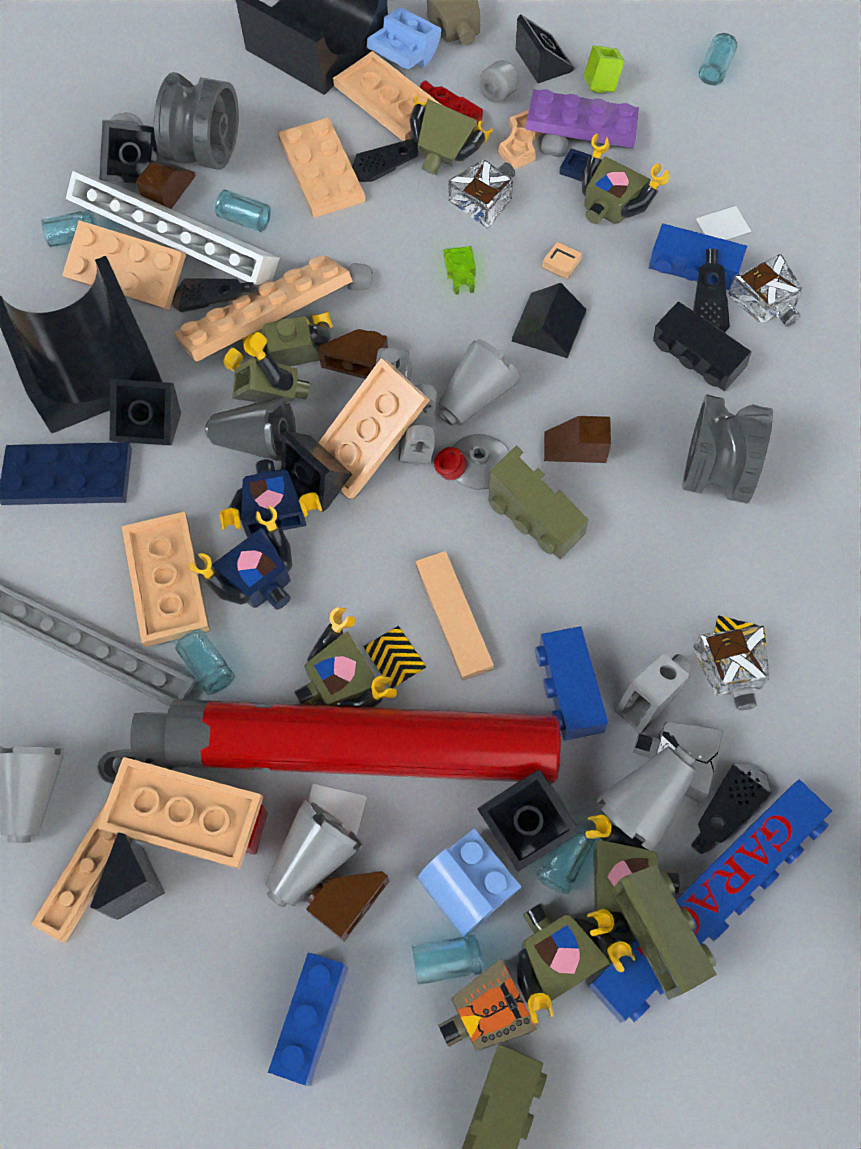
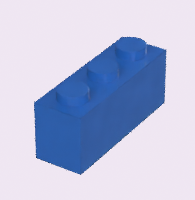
M662 223L653 247L649 269L686 278L690 281H698L699 268L706 263V249L715 248L718 249V263L724 267L726 290L733 291L737 280L736 275L739 274L747 245ZM708 274L707 281L710 284H716L717 277L714 274Z
M578 626L541 634L539 646L535 647L536 659L539 667H545L547 678L543 679L545 693L548 699L553 698L556 710L552 711V715H556L559 719L560 731L564 741L604 733L608 725V719L582 627Z
M310 952L307 953L268 1073L305 1086H311L348 971V967L345 964Z

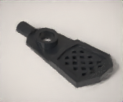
M405 140L357 153L352 168L358 181L373 182L396 170V167L418 157V144Z
M711 248L706 249V263L699 268L693 311L700 316L702 315L704 319L725 333L730 328L724 267L718 263V249ZM708 274H714L717 277L716 284H710L707 281Z
M184 278L175 291L172 305L180 312L209 307L210 304L235 300L239 294L253 293L254 284L253 282L240 283L238 279Z
M732 764L698 822L700 834L693 841L691 847L698 853L703 854L712 842L722 843L771 795L767 776L752 764ZM712 817L722 819L724 823L722 829H716L712 826Z

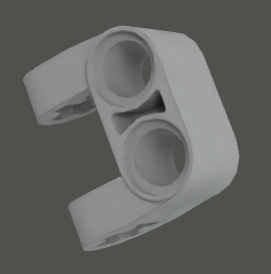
M417 384L414 386L430 401L399 440V461L430 464L435 443L434 424L437 392L430 385Z

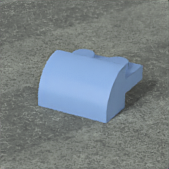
M399 7L384 17L382 29L367 38V48L408 70L414 65L424 68L436 52L440 41L441 28Z
M475 829L471 830L448 850L444 849L421 871L417 878L463 939L521 889V885Z

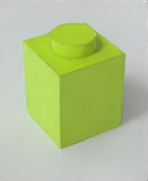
M592 46L583 77L593 92H615L625 62L617 48Z

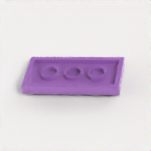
M533 89L525 130L591 141L592 137L598 133L599 143H605L606 137H608L610 145L634 148L639 107H634L628 103L606 102L599 98H582L575 94L553 93L547 89Z

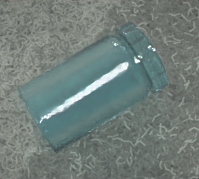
M719 33L712 39L699 69V77L705 84L718 85L724 80L738 47L734 36L729 33Z
M226 189L219 193L215 203L216 216L258 232H263L269 223L271 209L266 203Z
M88 209L84 210V213L78 211L43 218L41 220L42 229L49 247L72 243L79 220L97 226L92 211Z
M199 629L188 633L176 644L175 650L207 695H213L222 691L234 680V672L229 668L224 658L203 630Z
M577 823L575 824L580 833L547 853L541 865L542 869H539L536 874V878L541 883L559 893H570L571 884L575 882L595 839L587 838L585 833L589 830Z
M470 935L468 939L459 937L412 946L418 985L470 976L472 972H474V975L482 973L481 968H483L476 935Z

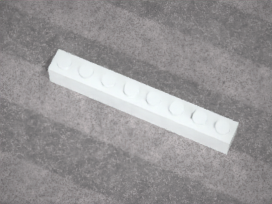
M72 171L66 195L67 200L240 279L253 282L254 285L272 282L279 257L112 182L100 180L94 174Z

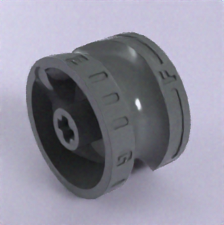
M176 72L169 73L160 86L154 112V134L160 155L170 161L180 163L197 161L203 167L217 170L225 168L234 151L239 124L238 99L233 85L226 81L200 77L198 84L194 86L181 74Z
M705 395L688 452L682 489L701 494L709 484H719L725 488L728 500L748 504L757 487L767 454L773 423V409L752 404L742 408L734 415L725 407L724 398Z

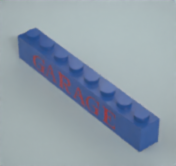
M800 779L792 784L676 899L680 908L685 907L695 923V929L692 931L700 945L708 937L713 942L720 937L729 927L725 920L734 911L741 915L755 901L750 894L759 885L764 890L768 888L780 875L775 869L783 861L790 865L805 850L800 844L808 836L812 840L816 839L829 826L824 819L832 810ZM636 939L630 944L636 957L635 961L626 955L620 957L619 961L625 969L623 972H618L613 963H611L588 986L620 1023L628 1018L633 1022L637 1021L649 1009L650 1005L646 1000L655 990L660 995L664 993Z

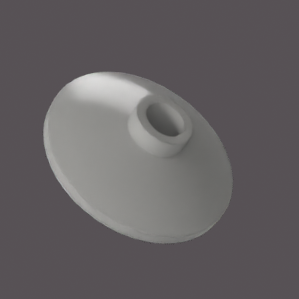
M473 434L460 439L453 447L458 448L465 455L467 467L464 473L455 480L469 489H489L490 470L509 453L507 448L498 439L485 434ZM475 455H483L484 457L481 458V459H478V458H476V457H474V456H475Z

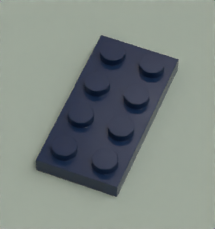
M127 442L6 445L0 479V504L126 503L132 447Z

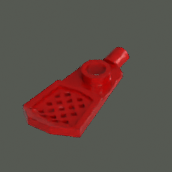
M427 80L421 83L420 88L443 106L477 120V124L479 121H482L483 109L464 97L455 95L442 86L434 87Z

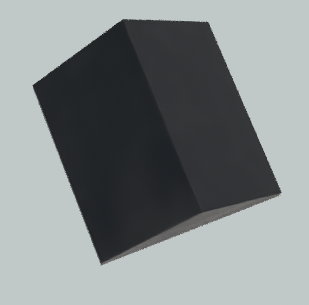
M520 14L517 18L515 49L536 82L541 83L572 72L574 66L553 35Z
M102 120L99 179L136 184L137 179L149 163L157 162L154 126L124 120Z
M562 283L532 292L512 336V342L568 358L587 309Z
M110 379L109 441L172 445L181 416L174 383Z
M289 431L282 434L281 470H288L290 478L299 479L309 490L316 493L320 500L322 512H324L334 501L352 473L310 435Z
M540 768L477 808L517 872L580 833L559 794Z
M119 832L90 906L91 909L116 920L123 918L165 894L144 848L126 834Z

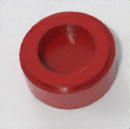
M456 447L442 449L434 460L435 470L447 480L457 479L464 473L467 467L465 455Z

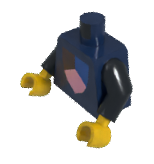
M263 459L255 464L257 474L243 478L242 488L236 491L229 507L220 511L219 516L222 530H225L229 525H235L236 529H241L242 523L246 536L249 537L260 528L266 533L267 527L256 520V512L260 513L263 521H269L272 514L267 506H271L276 510L277 518L275 523L280 525L282 530L306 526L305 517L308 516V512L313 509H318L320 512L322 507L318 495L309 490L299 479L290 478L288 470L275 471L274 462L269 459Z
M267 506L272 514L269 521H263L260 513L256 512V520L267 527L266 533L260 528L213 564L208 555L200 553L198 556L205 563L203 570H199L192 562L189 563V569L194 574H203L206 584L222 600L240 605L248 603L253 608L259 607L268 600L276 610H279L287 605L291 599L289 594L283 589L291 581L288 574L292 568L291 546L281 526L275 523L277 518L276 510L271 506Z

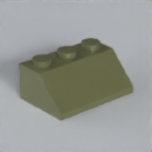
M654 865L621 878L611 890V894L668 1000L716 976L717 974L713 968L716 966V961L707 945L704 943L700 945L692 931L695 929V923L685 907L680 908L672 894L675 893V888L671 879L664 871L660 873L657 866Z

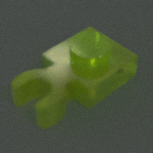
M472 246L443 249L447 279H453L454 294H459V286L463 284L469 286L470 293H474L475 279L473 276H476V266Z

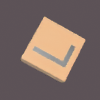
M556 242L543 260L542 268L568 279L581 261L582 253Z

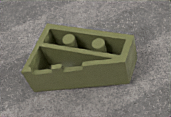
M516 445L490 470L488 501L495 512L500 515L505 514L511 519L521 533L529 534L537 540L538 545L543 551L548 554L553 553L561 559L585 535L589 519L561 490L555 494L541 480L545 474L539 468L533 471L520 458L524 452Z
M500 1044L497 1045L462 1149H517L520 1139H527L534 1115L529 1113L533 1096L540 1099L547 1079V1074L541 1072L544 1063Z

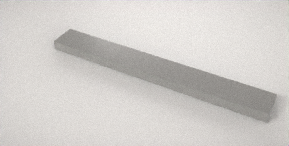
M0 583L1 623L169 707L175 699L190 700L197 689L199 682L196 679Z

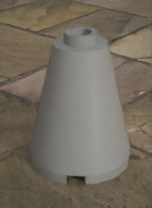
M481 339L474 340L469 345L438 403V407L441 410L438 413L439 416L451 426L454 423L462 425L514 387L520 380V375L514 365L511 363L507 367L501 360L504 355Z
M679 745L675 750L667 746L601 794L597 803L604 805L602 811L624 833L631 838L639 834L646 839L642 846L653 851L659 845L697 772L696 768L692 765L696 759Z
M0 746L1 835H8V842L30 843L31 835H39L64 757V748L55 749V747L37 746L2 748Z
M304 800L265 883L269 888L268 897L281 907H285L286 904L295 906L318 884L322 883L358 852L363 846V842L352 831L348 836L345 835L346 830L342 827L343 823L317 804L313 802L310 804L308 800Z

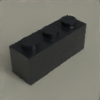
M679 301L655 325L653 341L657 347L663 352H669L678 358L680 363L687 369H693L702 375L704 380L711 386H717L725 391L748 365L752 353L751 350Z

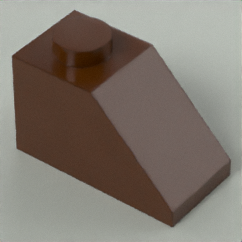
M150 162L137 179L136 184L141 196L172 209L196 175L195 172L172 163Z
M357 329L324 343L318 349L321 368L366 379L376 365L378 349L388 348L387 336L381 335L376 331Z
M577 416L545 431L544 461L607 463L611 446L610 417Z
M383 871L330 878L325 885L320 883L314 888L307 899V902L310 904L306 910L312 917L345 942L390 882L388 875Z

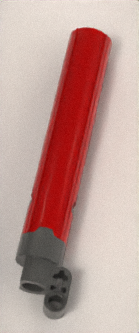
M175 699L172 701L168 713H134L130 733L131 749L107 752L100 758L97 769L102 780L113 784L117 775L113 769V761L116 757L120 759L126 757L144 763L153 762L155 766L173 770L174 767L263 770L264 768H269L270 771L503 782H518L540 768L548 781L554 784L558 779L560 766V722L556 715L279 703L269 707L267 704H258L256 702Z

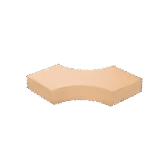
M529 110L509 118V126L512 132L499 145L498 153L511 171L535 161L536 151L533 143L540 135L544 134L525 130Z

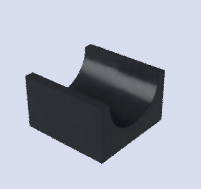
M236 0L245 49L323 95L334 86L333 78L372 51L367 48V38L383 28L384 17L388 15L387 0H279L272 7L260 0Z
M107 256L95 259L97 273L89 291L78 301L65 308L43 313L26 312L11 306L0 296L1 331L26 394L51 434L109 411L110 379L162 382L148 345Z

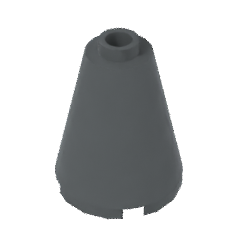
M274 398L215 413L206 422V436L214 445L274 461H281L282 434L286 431L296 433L293 409L290 404H284L286 399Z

